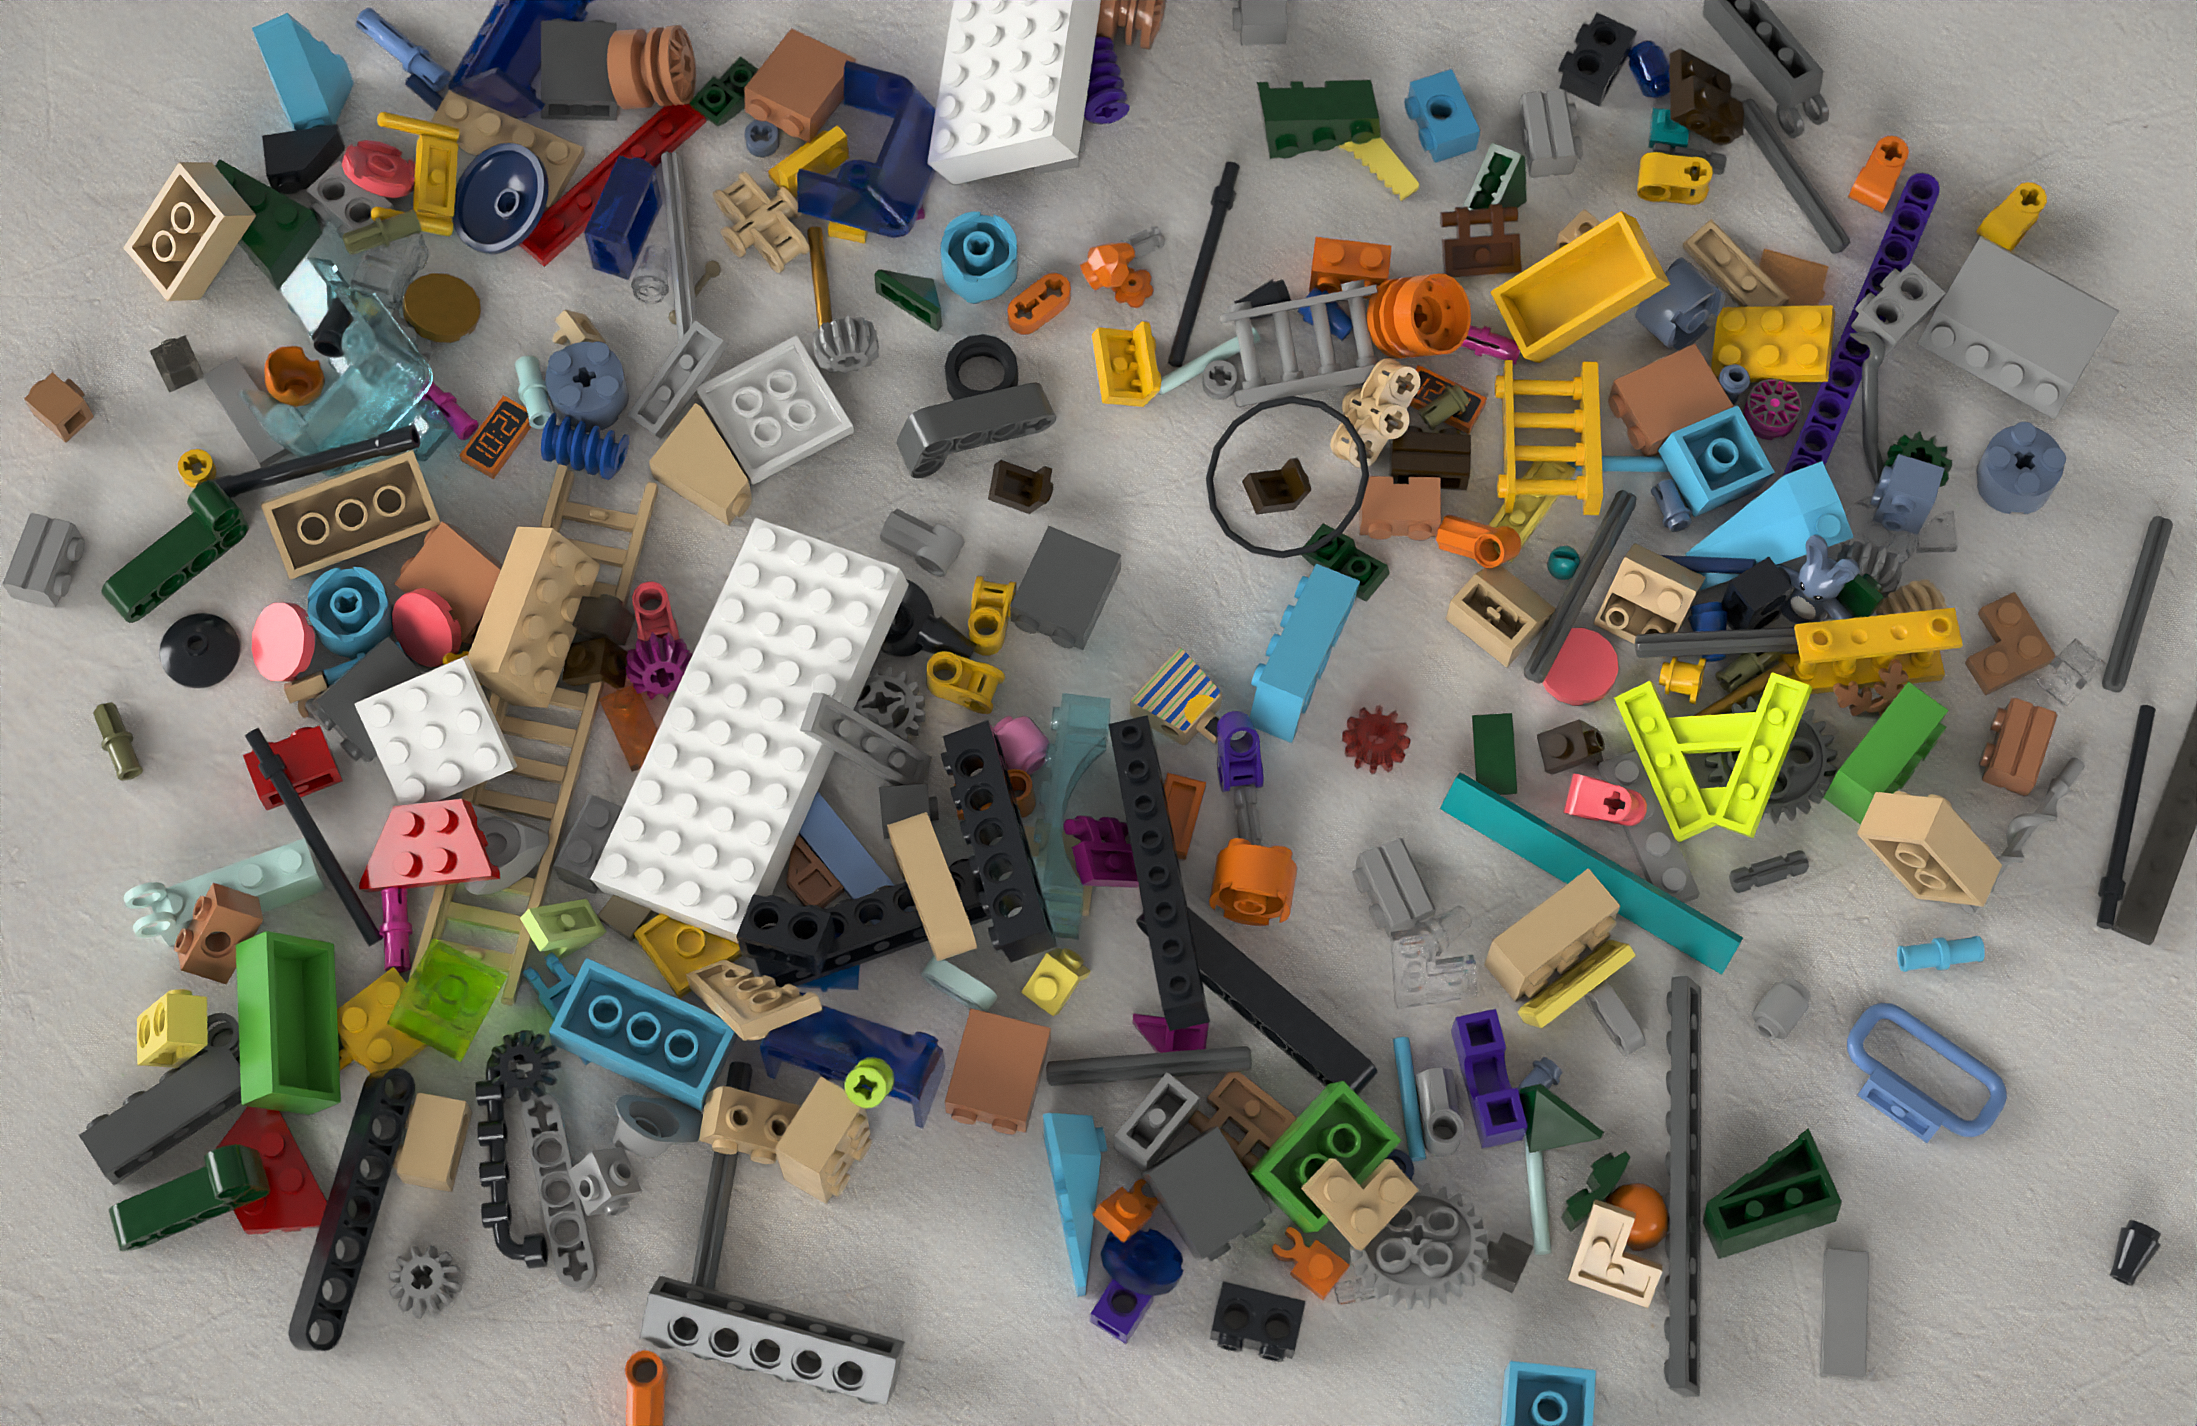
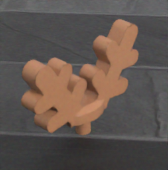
M1893 659L1889 663L1888 670L1886 668L1879 670V676L1885 683L1876 682L1874 684L1876 693L1881 696L1871 700V689L1864 687L1860 694L1858 693L1859 687L1855 681L1849 682L1848 687L1841 683L1835 684L1833 691L1838 697L1837 703L1839 707L1845 708L1849 706L1850 713L1853 716H1857L1864 711L1868 713L1878 711L1879 715L1882 716L1886 708L1893 702V699L1904 688L1900 683L1908 680V675L1906 671L1902 670L1900 661Z

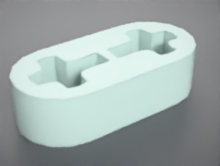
M932 956L921 972L922 977L928 983L969 1009L988 1012L997 999L995 992L988 986L944 959L937 961L935 956Z

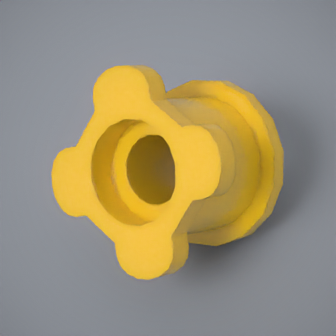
M1677 656L1672 657L1671 663L1664 662L1659 677V685L1665 686V694L1670 695L1672 691L1690 695L1689 703L1696 705L1703 684L1706 659L1700 658L1698 665L1678 661Z

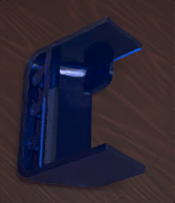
M496 0L451 77L448 89L516 119L525 118L529 114L541 111L545 103L535 96L536 89L531 86L541 68V21L565 19L570 22H583L588 14L586 10L588 3L595 0Z
M846 60L844 65V105L891 117L894 120L876 163L861 159L848 161L841 167L837 178L799 169L797 173L798 212L891 238L903 237L912 230L936 172L934 168L927 164L936 109L908 78Z
M821 1005V1011L769 1031L768 1036L763 1038L760 1052L767 1077L776 1079L782 1061L845 1082L847 1076L860 1061L866 1058L884 1060L894 1073L893 1087L886 1096L912 1104L915 1126L922 1129L926 1123L946 1068L944 1050L937 1045L939 1040L936 1037L919 1031L911 1035ZM862 1085V1087H865L872 1091V1088L868 1087L867 1085Z

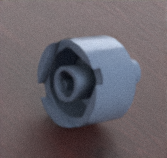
M1682 257L1675 260L1668 268V271L1665 272L1670 285L1642 301L1635 314L1637 320L1668 349L1672 350V347H1674L1677 351L1693 344L1709 329L1705 321L1711 313L1718 317L1725 302V294L1696 267Z
M599 341L575 343L550 356L545 382L552 408L557 418L562 422L565 416L571 417V426L575 428L580 421L586 422V432H591L595 425L600 426V431L612 426L618 420V416L624 407L626 408L629 398L623 368L618 357L605 343Z
M2019 422L2015 426L2007 427L1999 431L1991 439L1977 465V488L1979 494L1989 506L2001 513H2033L2044 506L2060 481L2066 463L2065 453L2048 433L2036 428L2029 422Z

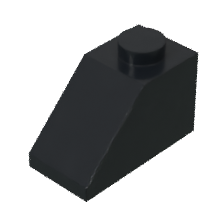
M338 124L262 135L266 176L271 188L284 194H293L302 189H308L345 150V144Z

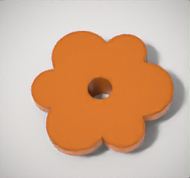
M1128 267L1129 274L1122 285L1111 289L1116 292L1115 300L1118 303L1127 302L1130 307L1139 308L1144 304L1145 298L1153 295V287L1150 285L1151 275L1146 270L1141 269L1135 272L1133 268Z

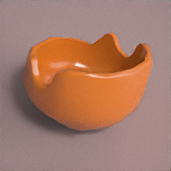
M286 346L269 353L265 362L264 376L266 389L273 398L288 406L300 407L310 404L321 395L325 385V377L322 368H320L319 360L312 361L308 359L304 354L303 348L299 346Z
M1642 1183L1621 1185L1606 1199L1608 1204L1636 1213L1626 1245L1633 1251H1642L1656 1247L1667 1235L1670 1222L1668 1210L1663 1197L1653 1188Z

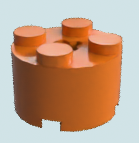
M1242 838L1229 840L1228 847L1222 849L1217 854L1209 898L1210 907L1215 911L1216 905L1224 909L1223 917L1245 925L1267 926L1269 925L1270 918L1280 917L1279 923L1286 921L1291 912L1297 875V865L1292 860L1293 852L1284 846L1268 848L1252 845L1250 841Z

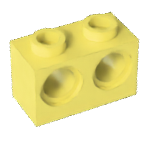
M185 989L170 990L137 1017V1065L177 1068L208 1045L207 996L192 995V991Z

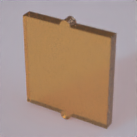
M1764 248L1759 267L1789 297V303L1785 306H1817L1819 300H1822L1825 296L1823 286L1829 266Z

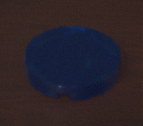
M1149 1228L1148 1232L1139 1230L1124 1243L1112 1232H1109L1102 1245L1100 1256L1103 1267L1115 1281L1136 1293L1152 1296L1167 1294L1178 1285L1182 1277L1183 1270L1181 1265L1183 1257L1181 1252L1169 1238L1157 1230Z

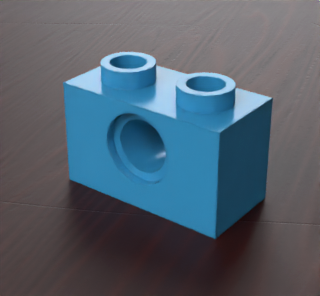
M1449 69L1410 82L1408 98L1404 99L1405 109L1410 120H1416L1419 127L1418 136L1420 144L1424 151H1430L1434 163L1477 150L1480 129L1453 70ZM1434 115H1442L1446 119H1437Z

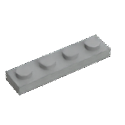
M812 693L800 728L801 732L895 786L924 783L932 759L931 756L825 693Z
M1637 750L1600 762L1598 770L1602 780L1639 792L1646 800L1647 812L1644 819L1634 826L1623 825L1646 880L1683 903L1697 899L1700 894L1678 842L1675 840ZM1621 802L1619 809L1624 810L1626 802Z

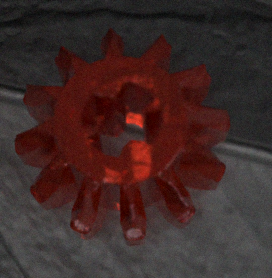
M1381 705L1376 706L1374 714H1371L1363 707L1359 711V718L1349 717L1347 720V727L1349 729L1343 731L1341 739L1344 743L1348 744L1344 749L1345 756L1356 757L1354 762L1356 769L1361 768L1365 763L1369 764V772L1372 775L1376 773L1378 765H1381L1389 773L1393 769V761L1402 763L1406 756L1403 750L1409 748L1411 739L1404 735L1408 730L1407 723H1395L1398 717L1396 710L1390 712L1387 716L1383 715V707ZM1369 736H1377L1372 742L1369 741ZM1381 737L1383 739V743L1376 744V740L1378 741Z

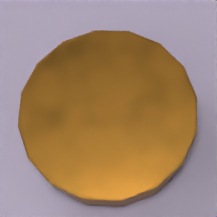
M431 273L418 277L408 286L402 303L403 316L407 323L409 321L415 327L416 333L423 338L440 343H453L459 341L462 336L467 334L469 336L475 330L481 314L480 299L474 289L462 279L442 273Z

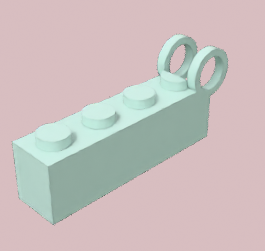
M303 838L165 888L164 884L160 882L136 886L125 893L124 901L126 906L131 909L151 906L153 914L147 915L134 923L135 935L139 938H151L161 935L170 947L175 945L179 932L183 928H188L193 919V910L198 898L206 896L212 883L259 897L262 913L324 891L326 888L314 853L306 839ZM155 892L154 894H152V895H150V896L136 899L137 897H139V896H141V895ZM157 923V926L146 928L149 925Z

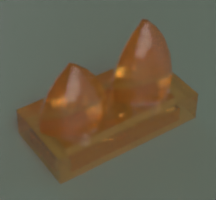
M632 684L623 689H617L615 692L599 699L631 772L642 767L658 732L641 693L637 694Z

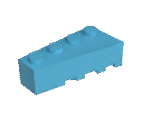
M1319 564L1315 565L1309 578L1302 576L1294 598H1297L1298 601L1295 606L1290 604L1287 606L1280 623V627H1283L1284 630L1281 636L1275 633L1272 636L1266 651V656L1270 658L1266 665L1259 663L1251 682L1252 686L1257 687L1250 714V719L1255 729L1287 742H1293L1298 730L1301 713H1306L1317 680L1321 679L1332 647L1335 648L1354 605L1360 583L1359 580Z

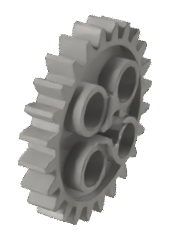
M1426 1183L1422 1192H1417L1363 1250L1355 1249L1353 1246L1350 1247L1351 1260L1354 1263L1356 1276H1362L1363 1287L1368 1289L1374 1286L1377 1299L1389 1293L1391 1306H1395L1401 1298L1406 1299L1408 1310H1412L1416 1300H1422L1427 1310L1430 1309L1431 1299L1437 1298L1440 1303L1447 1305L1446 1294L1449 1292L1461 1298L1463 1296L1461 1284L1474 1287V1273L1483 1274V1260L1488 1259L1487 1231L1484 1230L1482 1216H1475L1474 1205L1470 1203L1463 1206L1460 1193L1448 1199L1446 1187L1443 1186L1437 1194L1431 1193L1430 1184ZM1398 1225H1406L1405 1227H1396ZM1439 1229H1448L1446 1231H1437ZM1393 1260H1399V1261H1400V1262H1398V1263H1389V1262H1391V1261H1393ZM1435 1264H1442L1440 1267H1431Z

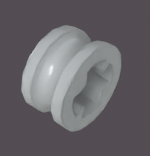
M1223 360L1213 361L1208 364L1204 369L1202 382L1206 394L1213 399L1219 400L1233 395L1237 386L1238 374L1236 368L1231 363ZM1215 374H1223L1225 385L1217 386Z

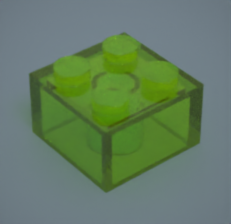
M433 938L396 1002L387 1024L462 1062L507 976Z

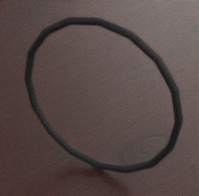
M1289 396L1259 403L1233 420L1213 448L1206 475L1210 510L1225 535L1251 553L1283 559L1315 552L1341 535L1362 506L1369 479L1365 444L1349 418L1323 401ZM1291 403L1320 408L1342 422L1358 446L1362 477L1355 504L1337 529L1312 545L1285 551L1253 546L1231 531L1217 508L1213 477L1220 450L1239 425L1264 409Z

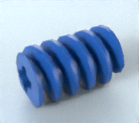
M556 413L550 415L541 438V456L544 461L552 462L556 459L559 465L565 466L571 463L574 470L581 471L585 468L587 474L594 476L600 472L601 477L606 480L612 479L621 469L628 452L629 435L624 434L619 443H615V431L609 430L604 439L600 438V426L595 425L591 432L586 434V422L580 421L575 430H572L571 417L565 416L559 426L556 425Z

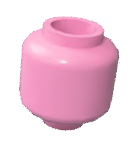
M1007 716L994 726L1008 770L1020 769L1031 775L1046 763L1049 758L1047 754L1049 740L1030 717L1022 716L1013 719L1011 716Z

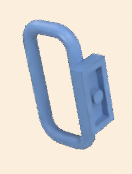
M1878 1003L1870 1006L1863 1012L1849 1033L1847 1052L1852 1062L1870 1075L1857 1096L1925 1143L1930 1141L1941 1125L1962 1137L1982 1135L1993 1125L2004 1108L2007 1100L2006 1086L2002 1078L1994 1070L1899 1006L1892 1003ZM1888 1019L1893 1021L1984 1083L1990 1091V1098L1979 1115L1971 1121L1960 1118L1871 1057L1865 1051L1863 1043L1879 1020Z

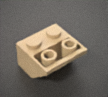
M1634 543L1625 555L1593 624L1635 644V638L1639 634L1679 632L1706 577Z
M1499 565L1477 572L1450 601L1446 620L1508 668L1547 625L1556 608Z

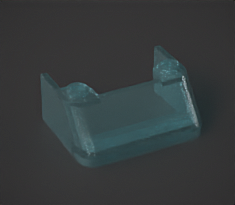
M340 285L334 290L355 318L342 337L343 352L352 365L304 416L298 408L277 401L270 393L242 389L239 393V396L269 437L297 457L373 438L380 433L390 431L426 394L432 384L433 376L429 364L374 293ZM360 462L321 473L332 477L354 469Z

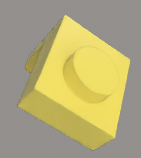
M1057 948L1045 954L1021 993L1050 1015L1056 1016L1060 1013L1079 982L1086 979L1091 971L1083 965L1084 960L1077 953L1067 948L1063 950Z

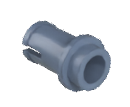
M1740 365L1726 366L1719 375V383L1734 405L1737 403L1740 393L1744 392L1750 383L1748 372Z
M1674 480L1659 482L1657 484L1660 489L1659 491L1656 486L1652 487L1651 494L1654 496L1664 516L1662 520L1663 526L1669 528L1671 532H1678L1687 528L1692 523L1690 518L1692 511L1690 508L1685 507L1675 487Z
M1543 1057L1540 1061L1535 1060L1533 1062V1070L1520 1083L1517 1089L1519 1092L1521 1088L1540 1083L1549 1089L1553 1084L1558 1085L1560 1083L1559 1077L1563 1072L1553 1061Z

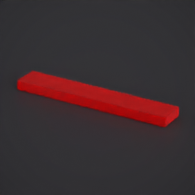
M672 104L671 106L662 107L545 211L536 228L519 246L545 267L661 163L663 153L674 152L707 122L706 118L689 104Z

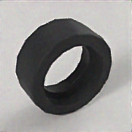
M980 334L964 338L957 342L947 355L945 363L947 391L953 400H959L1017 386L1019 379L1016 355L1010 346L998 337ZM986 356L999 361L1004 367L1005 374L1003 381L998 386L990 390L978 391L962 384L959 378L960 366L973 357Z

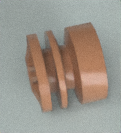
M1101 0L1096 37H1106L1113 41L1118 28L1124 27L1125 43L1128 46H1133L1137 31L1140 30V47L1151 50L1154 39L1162 25L1166 0Z
M681 25L666 26L665 29L664 27H652L649 33L644 29L615 31L612 34L607 52L608 76L615 100L623 110L649 108L655 102L660 106L682 105L691 102L696 87L695 56L690 38Z

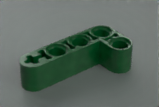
M214 480L201 483L189 495L187 504L192 512L191 515L112 575L103 585L102 595L128 623H134L145 617L238 544L247 534L249 525L241 509Z
M237 1144L214 1149L204 1156L205 1167L111 1206L108 1211L119 1250L132 1251L146 1247L267 1196L271 1189L259 1151Z

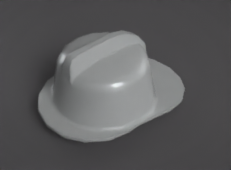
M635 1095L619 1097L615 1104L616 1112L620 1117L613 1138V1143L616 1147H623L625 1150L632 1151L645 1158H655L663 1154L672 1144H693L699 1142L703 1115L693 1107L674 1099L649 1098Z

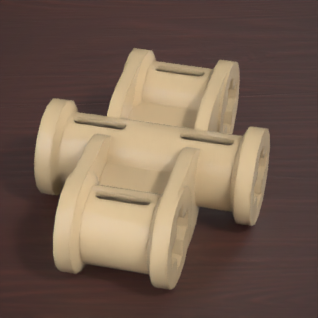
M743 171L738 175L739 179L723 191L718 189L713 192V198L717 206L734 224L730 228L725 226L721 229L722 237L732 252L739 258L746 255V249L754 245L775 272L781 273L785 268L784 265L799 254L806 255L810 252L809 244L803 234L788 220L791 217L798 218L801 216V208L793 195L784 187H780L776 192L777 195L769 199L747 172Z
M1391 358L1379 361L1374 366L1363 387L1353 388L1348 391L1342 401L1344 416L1349 418L1365 444V449L1368 452V455H1366L1368 467L1377 460L1388 438L1396 439L1406 432L1410 418L1406 409L1420 387L1419 373L1414 368L1407 365L1402 366L1398 361ZM1383 371L1389 372L1390 375H1384ZM1402 382L1409 385V387L1405 388L1401 386ZM1356 400L1361 402L1362 404L1358 406L1354 404L1353 401ZM1392 420V421L1398 423V425H1397V426H1394V425L1390 424L1389 422ZM1341 422L1331 439L1332 452L1336 457L1348 460L1352 465L1361 468L1358 446ZM1343 438H1346V439H1348V440H1350V441H1349V443L1347 444V443L1343 442L1342 439H1343Z

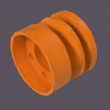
M1444 273L1388 279L1376 287L1377 293L1372 294L1369 299L1366 313L1367 325L1374 345L1384 355L1393 359L1451 354L1461 347L1469 333L1471 311L1470 302L1465 290L1455 278Z

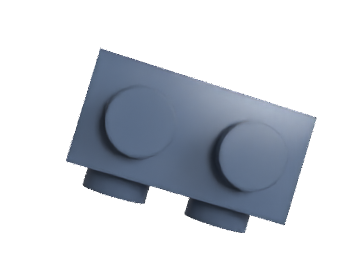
M1898 454L1892 467H1884L1880 481L1876 483L1870 500V505L1876 506L1872 521L1881 523L1885 528L1892 531H1907L1918 535L1935 503L1945 468Z

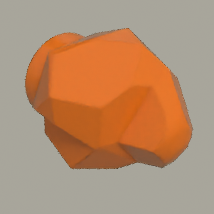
M1112 242L1089 249L1088 260L1081 263L1080 268L1092 289L1096 291L1101 287L1108 289L1122 285L1129 274L1127 264L1135 257V249L1127 242Z

